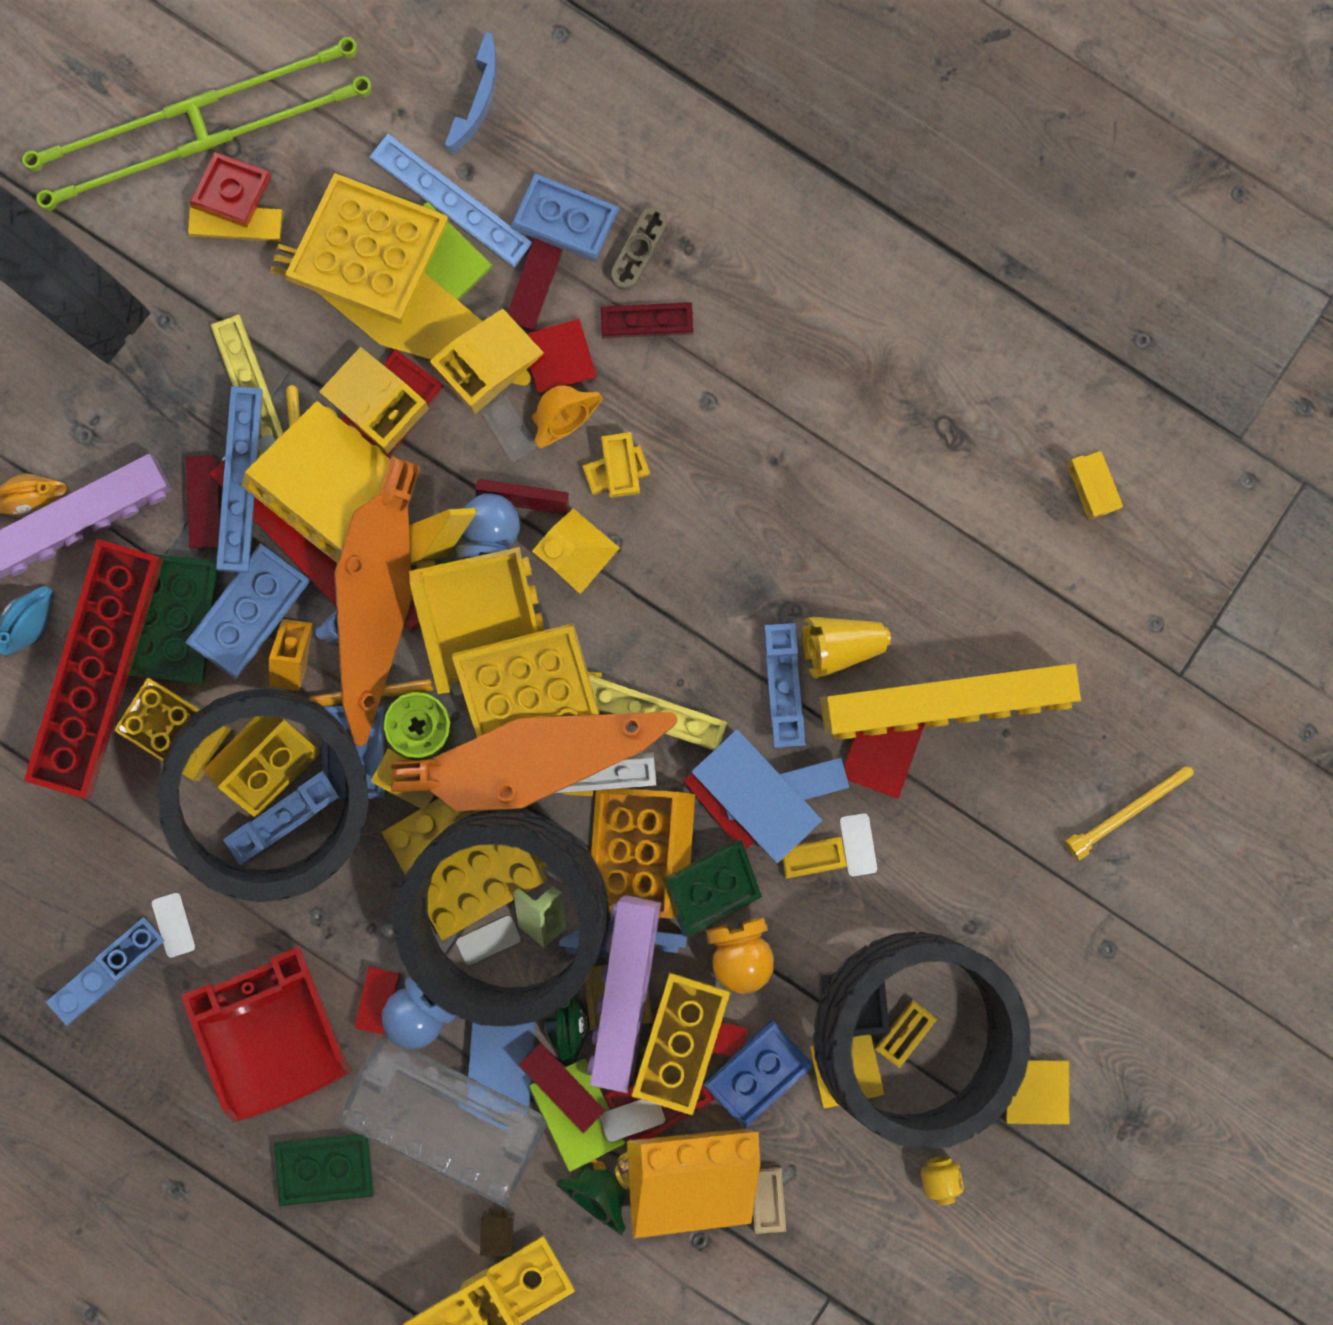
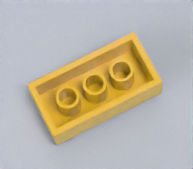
M669 972L633 1088V1097L693 1115L730 991Z

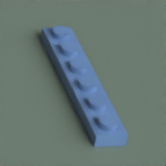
M231 386L217 571L249 573L255 497L241 485L245 471L258 459L263 390L261 388Z

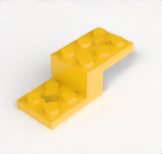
M543 1234L513 1252L512 1256H506L462 1282L460 1290L407 1320L403 1325H520L574 1293L575 1287ZM528 1271L538 1272L541 1276V1283L536 1287L527 1286L523 1280L524 1274Z

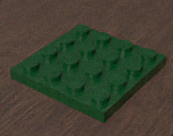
M151 554L164 559L129 676L204 684L207 659L185 642L214 605L218 576L217 561Z

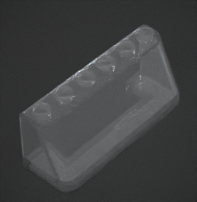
M382 1039L376 1043L356 1077L338 1120V1124L504 1208H507L546 1129V1121L537 1111L413 1049L398 1047L390 1039Z

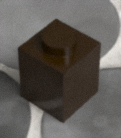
M491 1207L489 1212H483L481 1216L480 1256H512L514 1250L515 1213H508V1209L504 1207Z

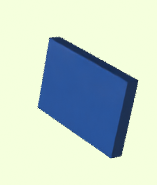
M771 1019L704 1079L703 1084L742 1128L745 1129L805 1075L813 1065Z

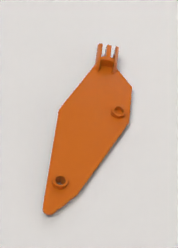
M395 456L390 458L380 493L354 511L335 570L342 706L353 742L358 746H363L368 741L412 600V591L409 583L411 560L408 504L420 466Z
M673 712L519 718L434 758L391 761V768L394 769L391 772V780L394 781L391 784V792L430 791L456 812L520 810L643 752L676 725L677 716ZM634 725L637 727V730L628 732L627 728Z

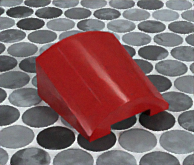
M299 946L270 958V963L215 986L207 984L181 995L221 1108L233 1123L288 1105L352 1073Z

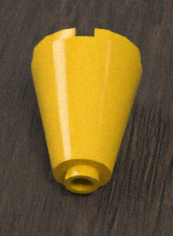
M810 617L804 620L809 623L808 626L802 627L803 653L805 661H812L814 668L808 670L813 678H824L885 653L887 646L891 644L890 631L887 627L884 628L881 622Z

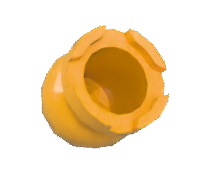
M764 917L742 921L743 927L728 930L726 924L706 930L707 944L715 943V946H717L712 957L713 971L725 988L735 993L751 994L769 982L774 968V955L770 945L760 937L762 932L768 930Z

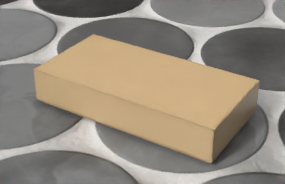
M781 1167L759 1169L753 1209L755 1234L786 1232Z

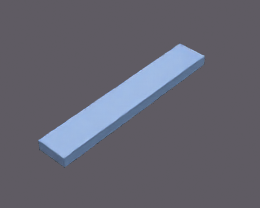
M387 134L369 156L372 162L425 202L428 201L438 212L447 215L450 221L515 269L530 250L532 245L530 240L518 231L511 229L510 225L391 135Z

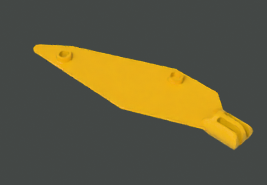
M282 244L277 245L278 251L294 256L297 251L296 248ZM276 254L273 258V262L289 267L292 258ZM271 266L270 273L285 277L287 270ZM424 273L401 324L318 293L378 344L431 360L453 340L483 322L426 273ZM525 370L512 383L526 386L530 383L531 376Z

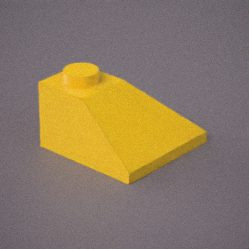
M573 508L550 529L532 550V553L581 595L618 552L620 547Z

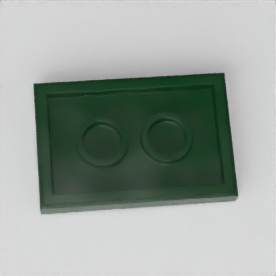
M734 840L662 878L681 932L685 937L692 936L762 897L742 840Z
M369 1132L274 1142L279 1206L374 1196Z

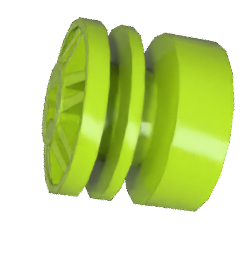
M412 692L402 695L390 705L385 714L384 731L387 741L396 752L407 758L423 759L433 756L444 746L449 736L450 720L446 708L438 699L427 693ZM416 718L419 722L425 721L426 725L422 727L424 733L418 735L416 731H409L408 728L412 726V719Z

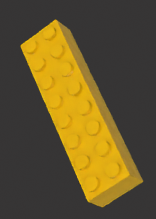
M1076 663L820 697L824 734H833V740L856 738V731L862 730L864 735L869 736L886 734L887 727L894 726L895 731L918 729V723L925 722V727L949 725V719L955 718L956 723L980 721L979 715L985 714L986 719L1011 717L1010 710H1016V715L1041 713V706H1046L1047 711L1071 709L1072 702L1081 701Z

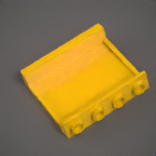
M316 401L245 471L241 486L338 563L353 513L380 493L390 459L385 456L380 447L372 445L364 439L355 427L348 426L339 419L330 407L323 406L320 402Z
M520 547L409 571L410 588L438 695L449 693L450 683L459 682L452 659L453 653L545 630L542 614H535L533 604L539 603L535 585L529 586L527 576L532 575L529 558H522Z

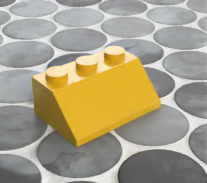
M256 716L203 770L217 788L254 818H257L309 766L321 751L289 719Z

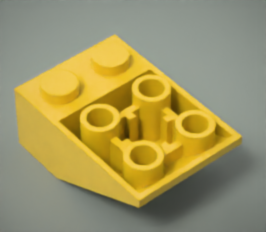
M501 309L453 340L430 363L434 371L476 415L538 360L544 352L507 312Z
M362 347L349 358L319 391L321 395L387 454L429 409L426 401Z
M147 678L114 731L164 762V758L175 735L201 709L152 679ZM225 725L205 738L191 754L182 774L192 781H200L205 774L203 769L216 757L233 729Z

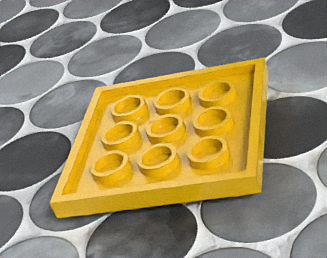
M334 173L285 273L286 281L401 324L448 224V216Z
M574 623L456 652L452 655L477 737L519 718L600 715Z
M438 798L431 802L426 810L420 809L381 833L406 876L417 857L448 826L471 814L485 811L456 812ZM499 844L477 845L467 848L441 861L434 871L428 890V916L443 941L513 901V892L517 888L527 893L548 881V878L534 856L519 848Z

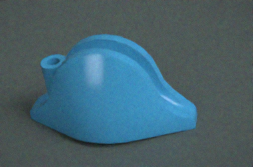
M46 585L14 599L5 607L0 617V653L5 657L36 642L44 634L50 618L54 594L52 589Z

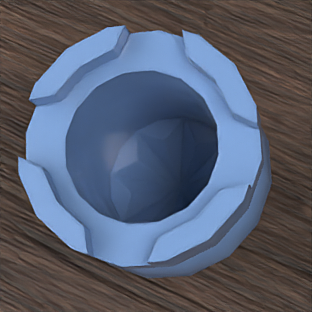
M487 493L472 498L464 506V508H475L476 515L462 534L466 543L456 546V560L510 549L509 547L517 540L521 528L518 512L512 502L501 495Z
M410 975L405 982L406 988L400 989L388 999L382 1010V1024L386 1036L398 1047L422 1049L437 1039L443 1028V1022H453L457 1016L450 1014L433 1003L419 989L418 983L413 981Z

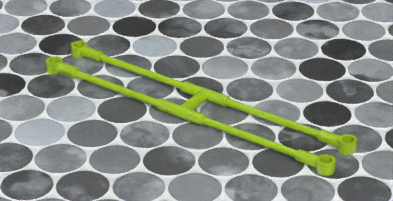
M344 37L339 41L338 45L319 51L318 55L218 91L212 90L166 106L157 113L62 147L58 145L38 153L36 151L26 152L22 158L23 164L28 170L36 172L43 167V164L64 157V154L160 119H170L184 113H188L197 138L195 141L178 146L177 150L83 184L71 185L53 192L42 190L36 198L38 205L46 211H52L56 208L57 203L77 197L78 193L178 157L184 158L232 141L233 137L333 101L337 103L357 95L359 97L369 96L372 92L371 82L367 77L359 76L355 78L353 84L338 90L336 89L327 96L232 130L226 129L208 135L199 110L203 106L219 101L218 99L310 65L319 62L323 64L342 56L348 59L353 58L358 51L356 42L350 37ZM346 44L353 45V49L348 52L344 51L343 47ZM360 83L368 85L363 91L357 89ZM37 157L36 164H28L30 158ZM46 196H51V202L48 205H44L43 199Z

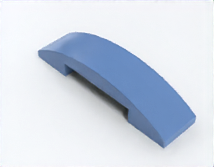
M487 31L476 57L477 67L479 70L484 71L467 120L456 116L454 118L445 143L447 153L451 155L462 149L475 135L485 119L493 99L497 79V58L492 33Z
M796 623L765 625L767 677L774 748L806 746L797 658Z
M321 771L298 787L292 794L253 821L237 829L224 838L223 841L239 865H242L305 824L341 796L325 771Z

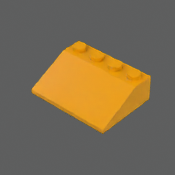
M624 788L596 790L591 856L604 879L608 895L606 900L609 902V913L612 911L613 904H618V901L625 895L661 902L659 917L676 918L662 878L690 864L696 794Z
M741 1128L627 1141L632 1238L751 1224L760 1169L758 1131Z

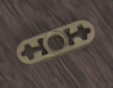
M649 207L642 212L612 268V282L618 289L631 290L640 280L667 228V216L662 209ZM656 215L659 217L661 226L655 225L653 227L650 237L655 239L652 241L645 235L648 229V221L646 219H653ZM634 242H645L648 246V252L644 256H635L630 249ZM625 257H628L633 263L641 264L640 267L633 264L630 275L633 277L632 280L620 281L618 271L624 272L629 265V261L624 260Z

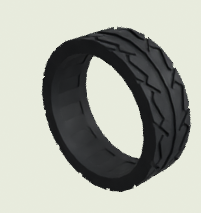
M0 185V280L83 347L109 364L126 344V337L129 334L133 335L150 315L149 310L88 254Z
M270 688L238 691L218 698L196 712L175 735L164 758L159 783L158 805L160 824L169 848L188 873L206 887L228 897L253 902L289 899L311 891L325 882L352 855L362 835L361 832L364 830L369 806L367 776L356 746L342 724L318 703L292 692ZM256 716L283 717L301 723L319 734L335 751L343 766L346 781V798L342 815L327 840L305 859L286 867L270 870L244 869L226 863L209 853L193 836L184 820L179 802V785L182 772L191 754L203 740L222 726L239 719Z
M495 810L471 814L451 824L441 832L417 857L404 877L403 885L400 886L394 907V931L398 935L395 936L400 958L412 980L418 983L419 989L433 1003L450 1014L485 1026L506 1027L509 1025L516 1026L532 1023L554 1013L577 994L600 955L608 930L609 902L606 900L608 895L603 876L593 857L587 853L588 850L572 833L555 822L545 820V817L522 810ZM496 844L519 848L537 856L560 876L576 903L580 921V938L575 959L557 975L544 982L527 987L506 988L491 985L466 974L453 964L440 948L432 932L428 916V890L433 873L441 861L467 848L477 845Z
M916 932L894 933L872 941L869 947L865 945L847 958L832 976L831 982L828 983L818 1003L814 1022L815 1032H813L814 1056L820 1076L835 1102L874 1134H878L880 1137L899 1146L924 1149L926 1146H928V1149L954 1146L971 1139L975 1133L977 1135L996 1122L1011 1104L1012 1096H1016L1023 1082L1030 1056L1029 1046H1031L1030 1022L1019 991L1009 975L989 957L945 936L926 932H918V934ZM939 961L959 965L969 974L979 988L987 1010L989 1026L987 1047L980 1067L970 1083L956 1097L938 1108L919 1114L900 1115L883 1112L873 1107L861 1091L854 1073L852 1058L853 1034L862 1008L871 994L886 979L904 968L924 962Z

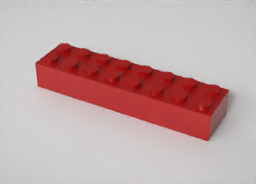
M97 539L24 782L83 799L92 798L164 559Z

